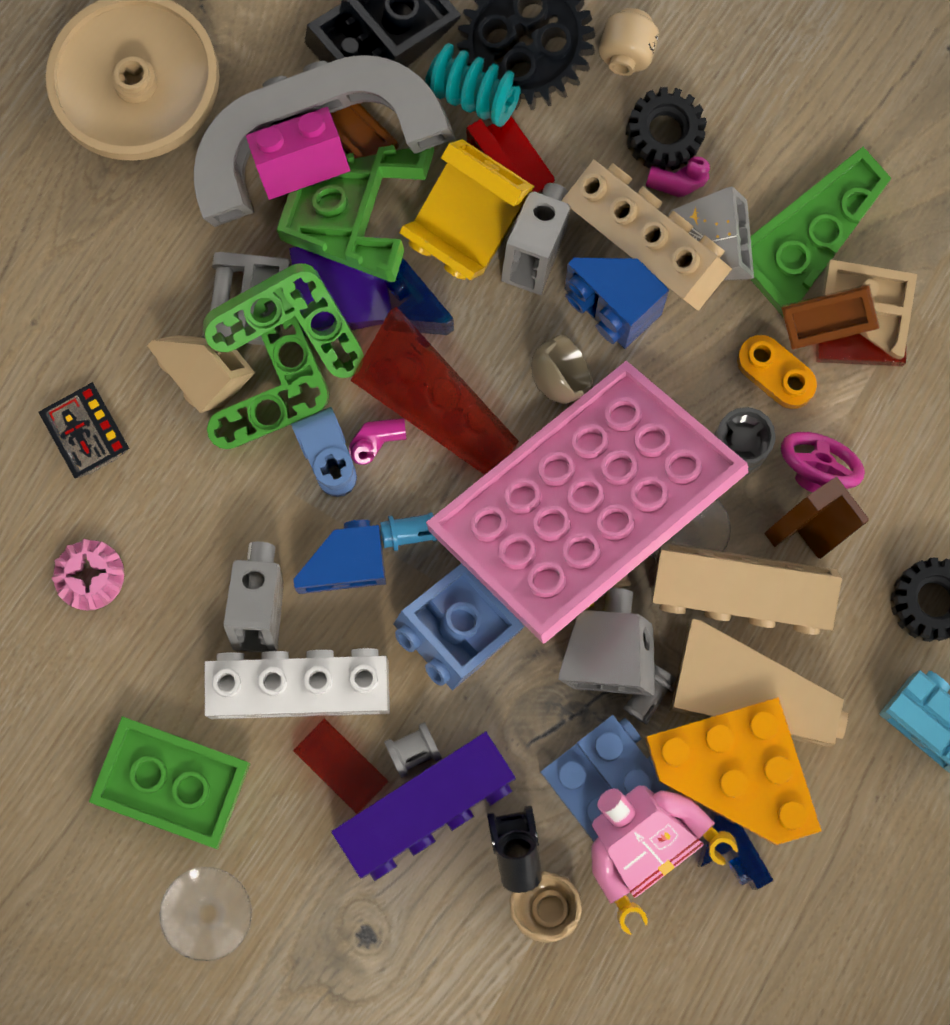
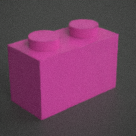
M328 106L245 135L269 200L350 171Z

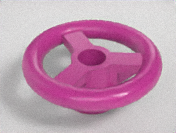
M795 432L787 435L781 443L782 457L797 473L795 476L796 482L810 492H814L836 476L846 489L858 486L864 479V466L858 456L848 447L830 437L813 432ZM797 445L814 446V450L811 453H796L794 447ZM830 452L842 459L849 466L850 470L838 463Z

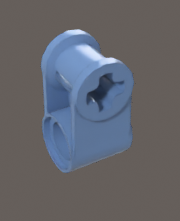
M332 407L292 423L291 426L305 459L309 460L323 492L335 497L344 496L351 492L356 485L357 474L345 445L347 442ZM337 465L342 476L338 479H333L329 468Z

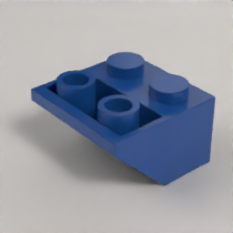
M573 258L567 265L565 290L568 293L565 294L566 299L579 313L583 314L587 311L598 322L596 328L599 333L611 344L617 341L626 349L662 315L669 289L639 259Z

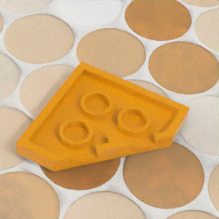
M779 697L645 737L659 783L700 803V805L731 822L737 823L766 841L779 845L822 832Z

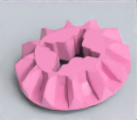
M83 539L81 542L66 546L65 551L60 557L55 559L52 580L58 596L68 605L80 610H96L108 605L119 594L124 582V567L121 558L110 546L102 541ZM86 557L93 569L100 570L101 572L106 571V573H101L99 576L92 578L91 585H89V593L83 580L71 577V575H76V572L83 571Z

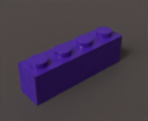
M484 732L331 832L359 878L363 879L371 875L372 879L376 881L398 867L393 859L409 849L411 854L415 856L435 843L436 840L432 834L448 825L451 831L475 817L470 810L485 799L489 806H492L513 791L509 784L516 780V777L488 733Z

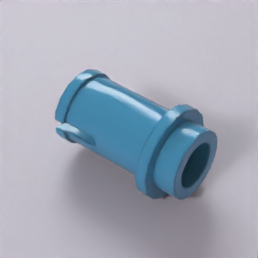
M433 513L395 520L393 516H388V521L380 522L384 548L393 547V551H398V546L431 540L437 541L426 525V522L433 517Z

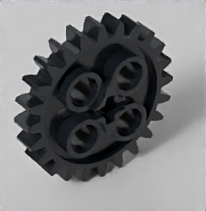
M474 0L478 7L476 11L464 9L463 13L470 22V25L458 26L460 35L467 38V40L457 43V48L460 52L462 50L469 52L468 66L479 56L484 59L482 72L486 73L488 68L494 63L499 66L497 79L501 80L508 70L511 71L516 64L520 62L531 64V68L526 75L522 77L514 76L512 86L517 87L519 85L521 90L515 110L519 107L522 99H526L530 110L535 109L536 98L540 97L543 98L548 106H551V93L555 91L563 98H566L567 93L564 84L569 82L579 86L580 81L575 73L576 70L589 71L590 69L588 62L582 56L595 54L594 46L586 41L595 38L596 33L594 27L585 26L593 19L590 10L580 11L585 5L584 0ZM531 4L542 6V10L537 16L533 18L522 16L523 10ZM558 18L556 23H549L550 19ZM496 29L507 31L506 37L501 42L490 43L487 41L492 31ZM526 35L529 39H533V42L530 45H526L523 41L520 42V38ZM561 37L566 40L565 46L559 51L551 52L545 49L550 39ZM497 57H504L502 62L495 63Z

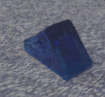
M402 257L396 281L389 282L385 280V283L399 301H402L404 298L407 300L385 317L386 328L394 331L449 335L454 331V318Z
M712 811L710 818L715 822L712 827L717 832H729L736 839L738 852H735L728 843L724 842L719 843L715 850L721 855L729 851L731 852L734 859L728 861V864L738 882L742 886L749 883L751 889L758 890L774 881L744 828ZM705 838L697 867H703L713 861L709 852V842Z

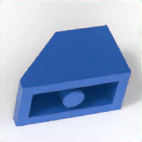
M353 520L345 522L344 529L333 530L293 579L294 588L297 593L305 594L385 585L386 575L379 525L370 526V520Z

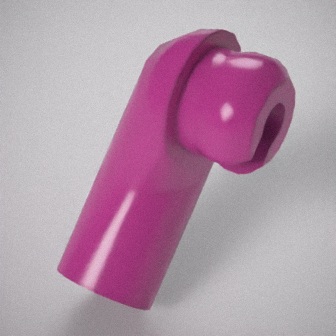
M692 157L689 159L687 166L675 173L652 166L645 186L676 197H684L706 184L709 179L710 165L702 157Z
M405 419L370 421L363 424L349 445L348 452L352 460L359 465L369 464L385 442L407 440Z

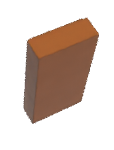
M359 103L330 113L343 150L347 154L353 153L354 158L375 155L380 147L394 145L395 149L399 147L398 142Z
M870 284L786 304L781 307L792 350L880 328Z

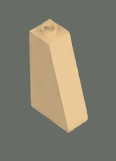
M691 619L688 623L669 711L707 719L779 697L792 739L830 747L835 745L836 738L842 739L844 737L848 721V713L842 711L844 699L701 620Z

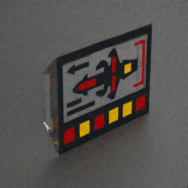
M93 382L38 412L75 479L87 474L90 475L110 464L129 449Z

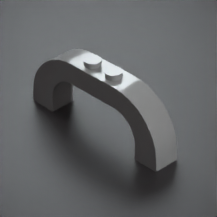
M351 56L329 63L327 61H317L304 67L303 73L295 76L271 78L263 83V88L245 94L225 107L214 118L202 137L194 164V188L202 217L216 227L254 213L245 184V167L251 154L245 135L327 106L330 113L357 103L374 102L387 106L397 114L406 143L415 154L455 139L448 117L433 91L415 72L398 62L378 56Z

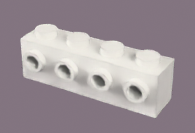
M374 648L351 650V657H334L333 650L306 651L307 658L289 659V652L286 651L262 652V660H244L243 653H218L217 661H205V716L210 719L390 714L389 660L387 656H378V649Z

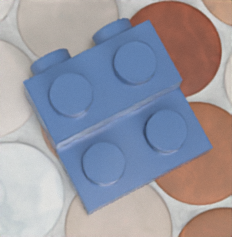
M462 563L404 608L393 623L397 628L395 636L399 644L408 652L417 650L427 662L425 670L431 680L440 686L446 683L452 691L482 667L493 654L524 628L519 619Z
M613 715L540 771L593 842L598 836L592 827L594 819L602 814L597 804L604 792L614 788L621 791L625 796L637 786L644 785L654 793L661 790L666 791L669 788L658 782L651 756L646 758L636 745L642 738L634 726L626 718L618 722Z

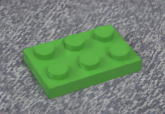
M122 716L89 803L206 846L219 849L251 763Z

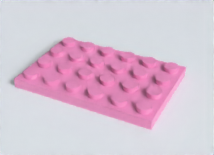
M625 361L426 522L429 532L545 644L749 473L748 464L628 361Z

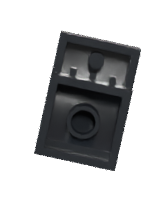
M341 0L339 5L307 24L305 44L320 61H327L328 63L345 57L367 55L390 59L408 67L444 36L460 20L461 14L449 0Z

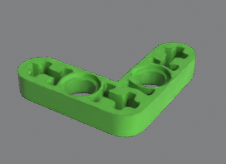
M297 263L287 267L214 308L203 320V331L207 344L216 351L230 352L296 316L332 375L339 378H349L356 375L364 365L365 357L356 336L318 272L308 264ZM299 278L308 283V288L314 299L308 305L301 291L295 288L294 281ZM260 298H268L275 303V308L269 316L256 317L250 312L252 304ZM243 310L246 322L249 324L247 327H244L242 320H239L237 312ZM329 312L335 316L334 323L329 329L318 331L311 327V320L317 313ZM223 322L227 327L231 326L232 334L225 337L221 332L217 333L216 325ZM337 338L344 351L349 353L350 360L343 363L337 357L334 346L331 343Z
M260 298L254 306L253 315L263 317L268 312L267 304L273 301L268 298ZM296 316L282 323L285 330L294 326L296 334L282 336L274 343H272L270 335L279 334L276 327L261 335L282 385L212 415L208 422L207 433L211 442L217 447L231 449L242 446L322 411L328 404L329 391L305 332ZM288 342L298 343L304 352L302 362L292 368L285 366L279 357L280 349ZM307 383L310 388L318 387L321 395L315 398L316 406L310 408L307 402L292 406L297 415L290 418L288 404L280 393L288 390V399H291L303 393L301 385ZM267 399L275 401L281 411L280 418L273 425L261 423L256 414L258 405ZM247 407L249 421L257 432L250 435L249 426H245L234 432L235 440L230 442L227 436L219 437L217 430L223 426L221 419L226 417L229 422H237L244 419L245 417L240 410Z

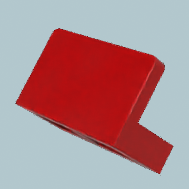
M512 116L501 127L493 123L487 127L481 118L466 127L467 142L532 184L534 188L531 192L542 193L547 183H555V177Z

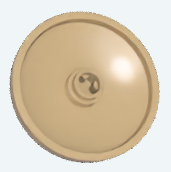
M98 0L78 12L58 34L47 61L46 88L55 115L69 135L80 145L96 154L111 159L145 160L166 154L178 148L202 127L217 98L219 65L212 42L204 27L192 13L174 1Z

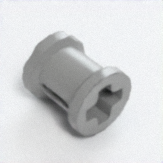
M425 722L419 724V730L395 742L391 739L384 741L401 778L408 775L409 769L430 759L435 761L442 759Z

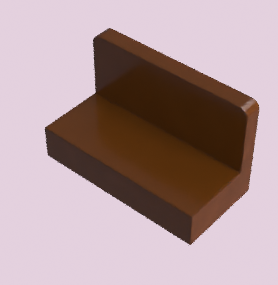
M836 476L806 496L764 534L772 545L776 547L796 532H799L814 554L821 559L865 525L869 519Z

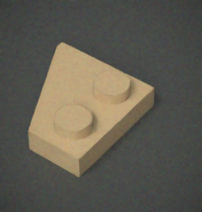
M830 259L827 264L822 296L870 284L880 328L860 334L893 358L902 359L904 357L917 274Z

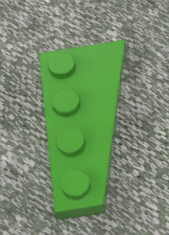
M864 147L860 148L750 236L754 278L750 280L783 318L781 307L801 301L825 270L830 259H833L891 180L888 173Z

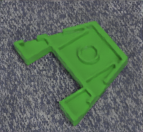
M394 145L380 147L377 154L354 158L353 153L345 154L350 168L349 172L288 194L277 226L280 240L386 281L395 282L404 254L401 239L364 237L382 179L426 180L434 154V147L415 154L411 148L396 150Z

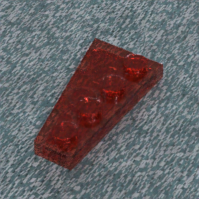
M397 307L390 310L350 381L485 475L514 451L519 440Z

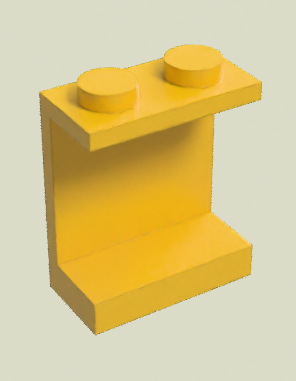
M461 139L448 144L441 156V159L447 162L415 221L403 225L399 233L409 239V246L416 252L425 256L433 255L445 263L444 269L452 276L462 280H466V278L472 280L485 272L534 186Z

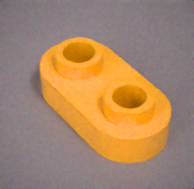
M755 335L748 338L742 344L737 356V364L741 373L779 405L788 409H798L805 406L812 399L817 388V381L813 371L776 340L766 335ZM764 350L768 354L769 360L766 362L757 361L754 357V351ZM792 377L798 378L802 382V389H791L787 382L788 379Z

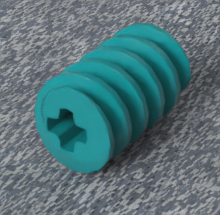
M447 43L440 53L434 57L424 80L433 91L436 98L443 99L446 97L447 103L453 106L461 104L462 110L468 113L476 111L479 118L483 120L491 118L493 124L499 127L503 126L514 112L520 97V86H512L514 73L508 70L499 80L497 79L499 73L498 65L493 63L484 73L482 72L484 66L483 58L478 56L468 66L469 52L462 50L453 59L454 46Z

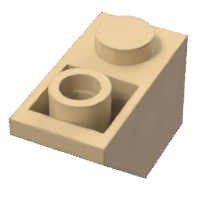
M175 335L152 340L147 345L157 358L160 368L173 378L183 391L187 402L200 413L224 407L255 374L236 349L230 352L216 351L207 344L204 337Z

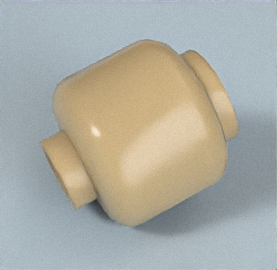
M625 8L608 18L599 44V55L609 65V69L618 75L629 76L634 72L643 71L649 67L653 60L659 39L658 28L646 12L635 8Z

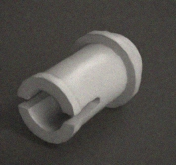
M655 664L654 696L633 694L628 703L623 707L630 715L646 725L667 692L673 693L675 690L672 684L676 679Z

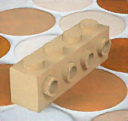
M593 159L561 201L567 203L574 212L631 258L639 259L663 284L699 311L732 270L730 266L720 259L725 251L706 235L700 241L692 237L689 232L694 226L674 210L668 217L658 210L663 202L643 186L636 193L628 186L632 178L614 163L606 169Z
M664 543L658 548L651 597L652 603L660 604L659 609L669 613L685 614L686 609L689 608L702 610L705 617L714 620L729 621L731 615L749 618L748 623L759 627L774 628L776 622L793 624V630L797 632L818 635L820 634V629L833 631L842 576L837 569Z

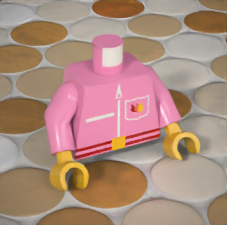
M643 785L637 786L625 796L618 789H609L598 800L597 806L602 814L594 819L592 827L598 836L591 846L592 872L609 903L615 902L619 909L617 920L625 933L631 934L624 923L627 914L631 912L639 913L645 925H647L648 920L640 905L630 902L627 894L631 893L636 898L704 846L700 839L702 836L709 842V852L712 860L719 865L726 864L724 857L715 850L719 843H728L735 852H738L734 836L725 831L717 832L712 827L715 822L691 798L683 794L662 790L654 793Z

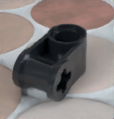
M525 806L523 812L496 816L494 812L487 813L493 852L497 856L501 882L504 888L515 893H525L533 890L542 881V870L532 806Z

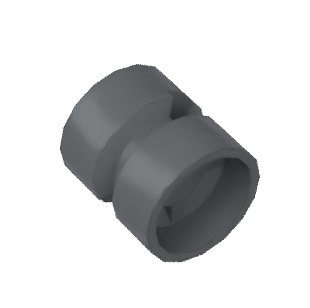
M750 407L737 408L727 413L714 434L747 462L749 473L746 475L760 468L772 451L776 439L775 428L769 417L760 410Z

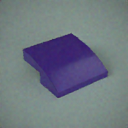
M299 247L289 248L292 265L297 263L308 264L318 272L351 330L394 322L388 282L386 280ZM302 278L294 281L295 288L301 291L307 305L314 301L308 288V283H305ZM329 312L317 313L311 320V327L318 331L327 330L333 325L335 316Z

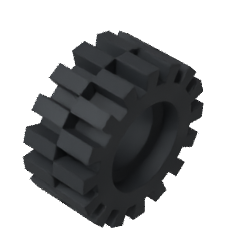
M660 87L658 94L651 90L646 93L644 99L640 97L634 109H632L626 126L625 135H628L626 143L628 149L634 148L632 156L636 160L642 157L645 160L643 166L649 169L651 164L657 165L658 168L664 170L670 166L672 170L679 169L682 163L688 164L689 159L697 154L706 134L704 129L707 122L706 117L701 118L703 108L700 104L696 107L693 106L695 98L692 95L688 94L686 99L681 97V89L675 88L673 94L668 93V87ZM659 116L674 118L681 126V138L671 144L658 142L650 132L652 120Z
M938 557L929 558L927 561L921 560L904 571L894 584L896 588L891 593L890 600L894 601L895 604L891 608L893 616L898 615L901 620L898 622V625L902 629L908 628L910 630L908 635L914 638L918 636L923 637V641L927 642L933 640L942 641L950 638V608L945 615L934 617L926 614L918 603V593L922 586L928 583H936L943 586L950 595V559L946 558L943 561H938Z

